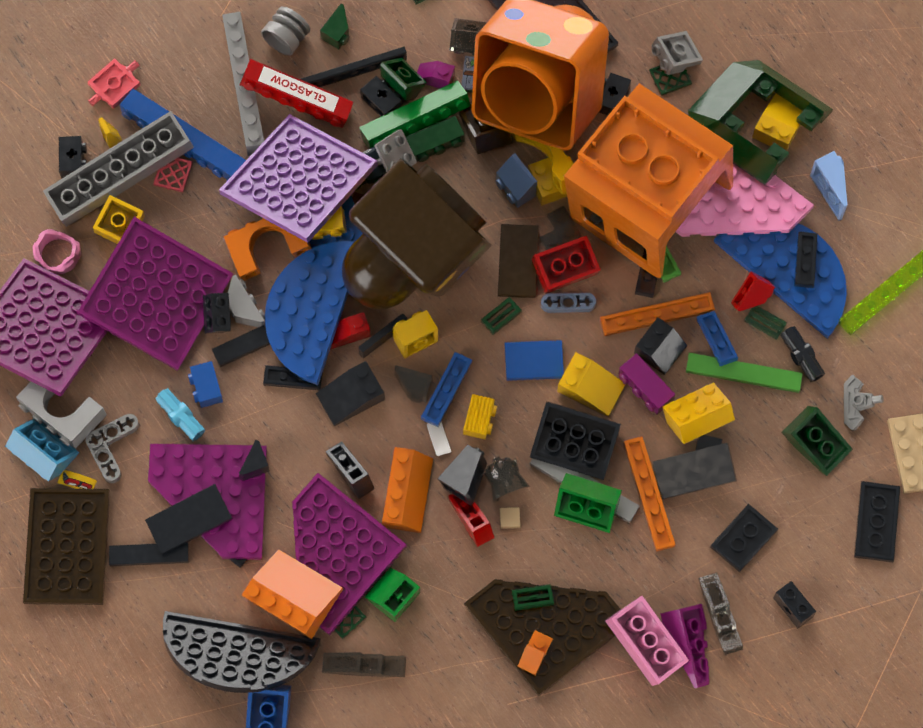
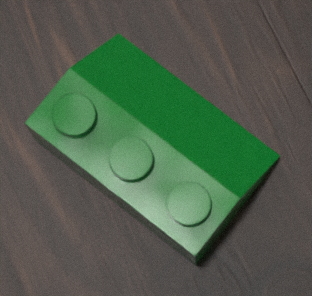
M566 473L559 488L554 516L610 533L622 490Z

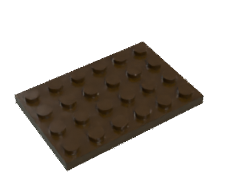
M30 488L23 594L24 604L103 605L109 489Z

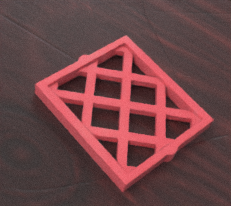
M179 157L176 158L174 162L168 163L157 171L153 185L183 192L193 161ZM179 162H185L187 165L181 167ZM177 163L179 169L173 171L171 166ZM169 168L171 173L165 175L163 170ZM181 171L184 176L177 178L175 174ZM173 175L175 180L169 183L167 178ZM165 179L167 185L160 184L159 182ZM178 183L179 188L172 187L171 185Z

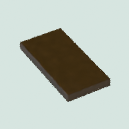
M501 224L498 296L536 297L537 272L531 259L538 251L539 226Z

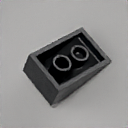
M367 361L349 369L316 393L333 426L385 400L384 391Z

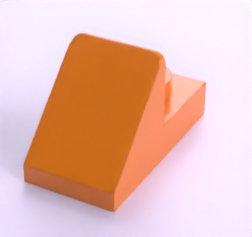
M535 630L524 649L518 667L536 676L553 638Z

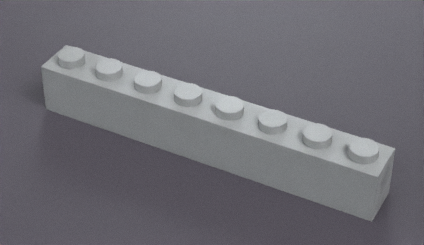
M235 12L223 14L222 17L247 155L251 156L264 142L256 94L254 91L246 90L240 86L249 63V56L241 13Z

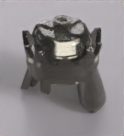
M498 456L493 459L494 462L488 465L487 469H485L486 472L483 473L491 484L493 503L499 501L500 497L508 493L530 487L519 473L516 458L514 460L509 457L501 459Z

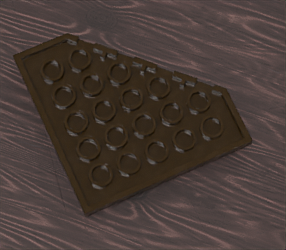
M494 579L467 600L464 606L538 696L616 636L605 621L621 609L606 591L597 592L551 585L554 605L515 611L512 590L542 585ZM548 590L517 595V598L548 593ZM549 598L518 602V604L549 600ZM535 630L553 638L536 676L518 667L524 649Z

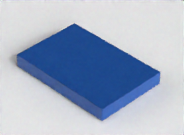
M562 340L505 342L506 381L561 379L564 374Z

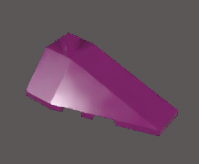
M702 604L660 613L662 624L689 660L683 665V668L694 688L709 685L708 660L705 658V648H708V644L704 640V630H707V623Z

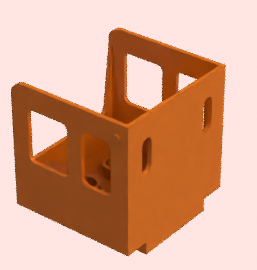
M639 83L628 97L624 95L577 153L578 159L564 175L571 219L653 276L661 278L663 276L666 245L669 239L715 182L727 190L732 189L733 145ZM585 207L602 218L604 231L585 218ZM617 229L646 249L647 260L618 240Z

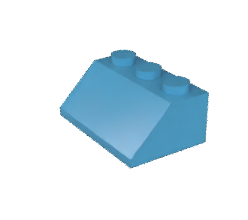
M34 419L13 429L5 445L12 454L20 458L27 466L31 467L48 482L58 477L79 454L71 445L66 446L60 440V436L57 434L52 435L46 429L44 423L39 424Z

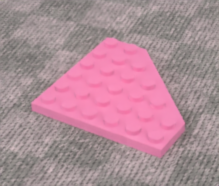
M733 164L732 189L727 190L715 182L676 230V233L681 237H690V235L696 234L716 236V234L727 233V235H743V233L754 232V234H770V232L778 231L789 233L813 209L814 205L776 175L764 185Z

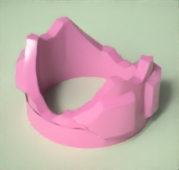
M47 229L40 233L39 238L34 243L33 255L42 268L54 274H64L73 270L81 257L80 243L69 235ZM61 239L71 243V255L64 259L57 267H49L43 261L42 251L49 242Z

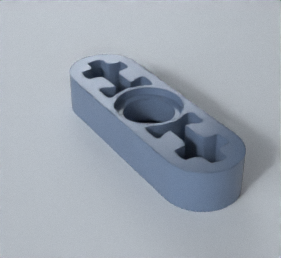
M591 293L545 294L541 299V308L547 313L591 312L596 305V298ZM558 299H560V307H557V306H558V303H557ZM571 299L574 304L571 307H566L563 301ZM577 299H579V307H576ZM585 299H589V302L592 303H590L589 306H586L585 303L581 302H585ZM547 300H551V303H553L551 307H548V304H546Z

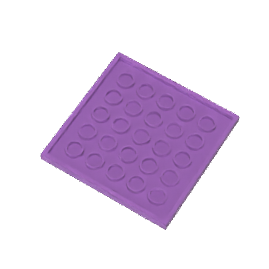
M289 114L219 189V192L222 196L308 243L378 166L377 160Z

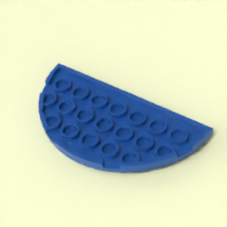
M798 223L789 233H781V231L770 232V234H754V232L743 233V235H727V233H723L714 239V243L749 273L752 271L769 280L775 287L773 293L824 337L829 338L843 314L847 288L842 265L833 249L822 237L817 234L814 288L795 287L798 232L815 233L804 225Z
M355 241L330 242L302 253L280 273L267 299L265 327L273 351L286 368L299 378L312 384H319L349 293L342 278V263L346 252Z

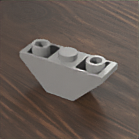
M235 274L232 276L228 290L232 317L236 323L257 328L265 326V314L261 309L258 310L255 304L257 302L252 294L248 295L245 290L247 289L243 279L239 280Z

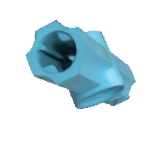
M168 388L158 393L155 399L168 413L167 415L177 427H180L192 441L198 440L205 432V429L193 417V413L187 405L180 402Z

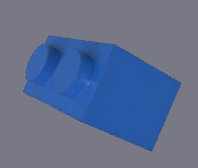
M210 361L191 366V373L188 374L190 385H195L196 391H193L195 403L199 402L201 408L222 403L223 399L213 362Z

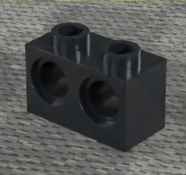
M229 293L203 295L205 334L231 331Z

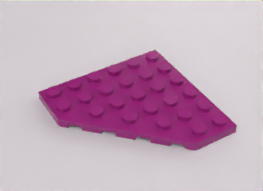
M150 444L149 484L171 506L216 484L233 519L201 535V537L222 559L262 560L266 473L245 481L240 480L239 472L253 445ZM261 446L267 460V446Z
M317 473L292 501L295 554L297 561L344 588L320 625V628L330 636L407 545Z

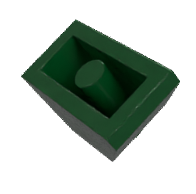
M342 3L320 29L321 39L338 50L342 45H346L350 38L345 7Z

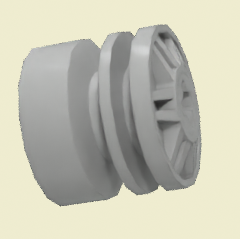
M281 6L276 14L272 16L273 21H269L262 29L261 35L272 48L284 55L291 56L299 47V41H303L310 32V26L297 12Z

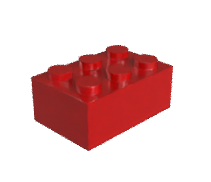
M587 235L535 254L531 259L545 294L595 276L601 271Z

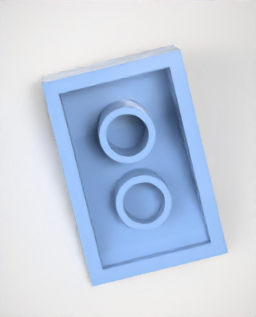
M833 151L815 160L810 177L838 221H840L848 205L843 159Z

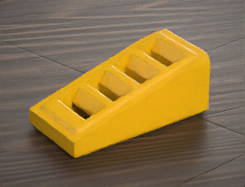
M102 117L99 118L100 129L109 148L122 142L117 129Z

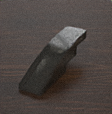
M714 573L698 578L724 655L743 650L737 625L730 610V603L718 574Z
M361 652L323 653L322 673L371 677H405V656H384L383 654H363Z

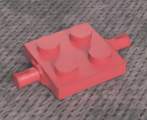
M114 58L88 81V85L96 93L88 102L94 106L98 101L103 100L114 109L126 98L132 89L136 90L140 86V82L132 74L140 66L138 62L134 60L126 67Z

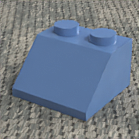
M514 153L496 172L495 183L500 190L503 189L506 192L508 201L511 204L514 203L519 208L536 196L537 181Z

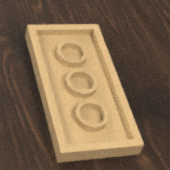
M923 414L890 418L887 420L903 494L923 491Z

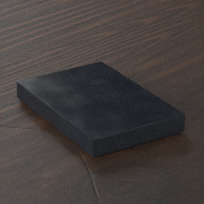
M748 503L710 545V548L738 572H741L778 531V528Z

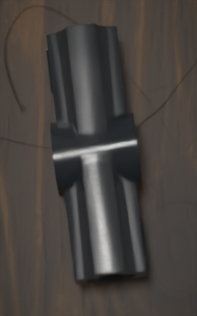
M795 326L789 327L781 333L780 336L789 348L793 362L801 367L810 383L823 377L825 372L816 360L812 346L804 341Z

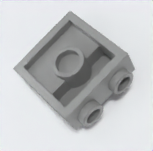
M687 31L657 37L651 45L652 54L658 57L660 68L666 71L668 75L683 72L686 67L700 65L703 61Z

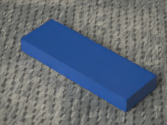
M715 311L697 316L696 320L719 365L723 366L738 361V356Z

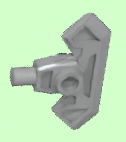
M851 375L844 383V424L854 431L864 421L859 411L872 408L876 403H883L884 398L883 395L874 396L872 393H859L864 384L854 375Z

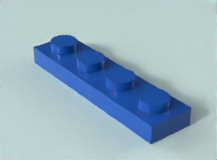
M457 352L454 353L421 416V420L439 427L472 364V359Z

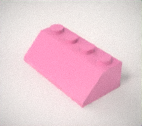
M640 596L605 621L652 686L661 683L689 661L643 596Z

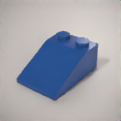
M280 685L269 690L248 693L246 728H287L291 685Z

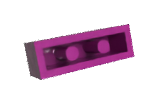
M637 353L619 368L620 380L632 388V392L637 398H642L649 411H654L658 415L663 410L662 406L674 401L676 394Z

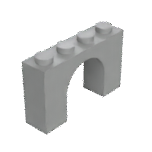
M30 382L16 396L20 403L18 406L25 413L29 411L33 414L32 418L37 423L41 424L43 422L46 425V429L52 435L58 434L60 440L66 446L71 445L76 449L107 416L104 408L88 397L71 415L54 417L47 412V406L55 393Z

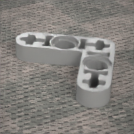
M126 414L90 432L86 437V444L104 479L108 483H116L121 478V471L108 445L137 431L139 423L137 417L133 414ZM127 420L133 422L132 427H129L127 425ZM119 424H121V426L123 427V432H121V429L118 426ZM110 428H116L118 433L116 436L110 437L107 435V431ZM101 433H104L106 441L103 440ZM92 438L99 439L97 445L91 443ZM101 453H107L109 458L105 462H100L98 456ZM109 465L112 471L115 472V477L113 478L111 476H108L109 471L107 469V466Z

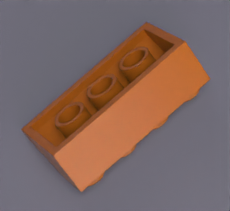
M394 448L382 518V525L384 527L421 533L433 458L413 449Z

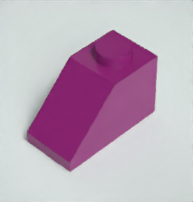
M440 61L421 63L417 73L427 82L426 85L440 89L453 82L455 66Z

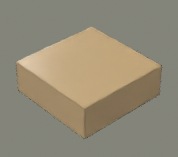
M519 507L500 508L501 529L520 528Z

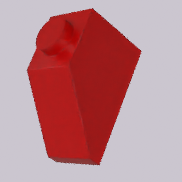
M751 271L731 304L738 311L764 304L772 296L775 287L769 280Z

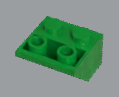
M389 568L365 598L392 621L396 622L420 594V586L405 574Z

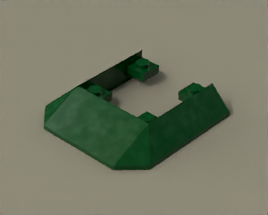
M760 60L733 62L688 110V116L732 144L733 164L766 185L777 173V169L789 157V152L776 143H773L765 152L739 135L738 132L744 127V122L733 115L732 112L751 92L766 102L774 93H777L803 111L797 117L796 122L812 131L831 114L833 109Z

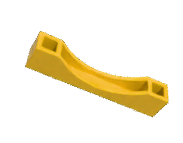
M511 133V136L517 142L534 146L548 156L553 165V184L562 195L566 194L564 175L574 164L571 157L566 156L560 148L548 146Z

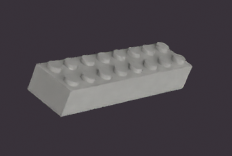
M170 111L49 186L43 192L62 223L68 227L106 203L109 195L116 197L188 152L194 146Z

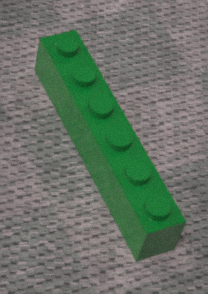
M457 80L360 126L362 140L370 149L402 129L405 137L470 107L468 93Z

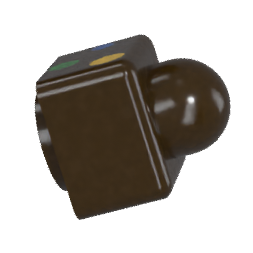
M400 158L349 212L351 222L363 234L350 246L344 256L342 278L349 294L360 304L372 309L395 307L404 302L417 288L434 296H442L492 246L478 232L487 222L427 163L417 172L411 165Z

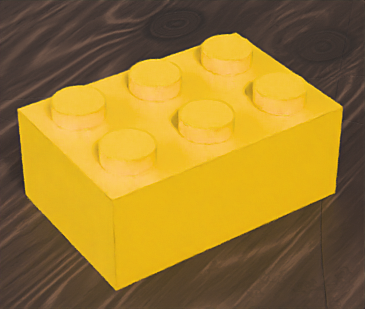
M714 382L662 406L668 426L683 444L735 420L731 402Z

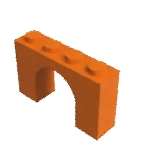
M264 218L257 222H249L244 228L231 230L228 232V235L223 236L239 277L243 281L261 274L254 257L253 248L256 240L263 233L268 231L282 233L291 254L295 258L312 249L310 242H305Z

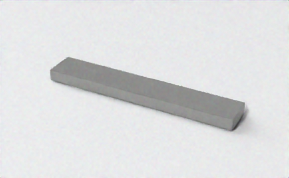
M532 458L529 464L559 483H562L566 473L600 483L588 475ZM621 495L616 516L630 524L640 506Z

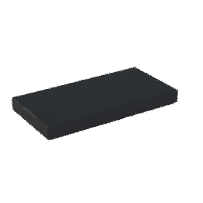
M729 443L653 461L662 500L737 481Z
M861 481L854 550L855 558L894 562L900 486Z
M213 484L145 519L161 554L164 555L233 518L216 484Z

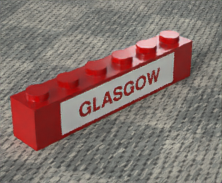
M253 59L249 60L240 82V86L246 90L257 92L265 98L274 99L282 105L291 106L299 112H305L316 119L327 121L335 127H344L354 103L351 100Z

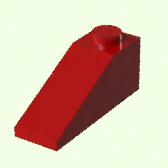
M364 312L339 321L330 350L371 337L370 327Z
M448 495L449 501L477 547L495 538L490 522L475 501L470 506L455 495Z

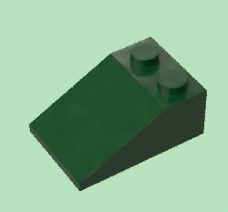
M807 406L781 432L793 447L825 476L853 450L818 407Z

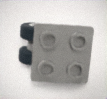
M402 129L397 130L375 144L374 148L362 152L377 160L378 166L367 177L368 180L379 177L387 172L400 158L411 166L417 163Z

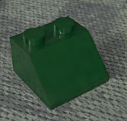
M403 58L385 61L380 65L381 77L405 101L416 99L427 83Z

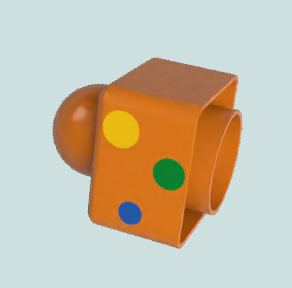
M506 0L475 38L472 90L473 116L479 122L548 146L560 148L563 151L570 150L602 108L609 41L607 27L603 23L594 20L585 10L576 6H550L535 0Z

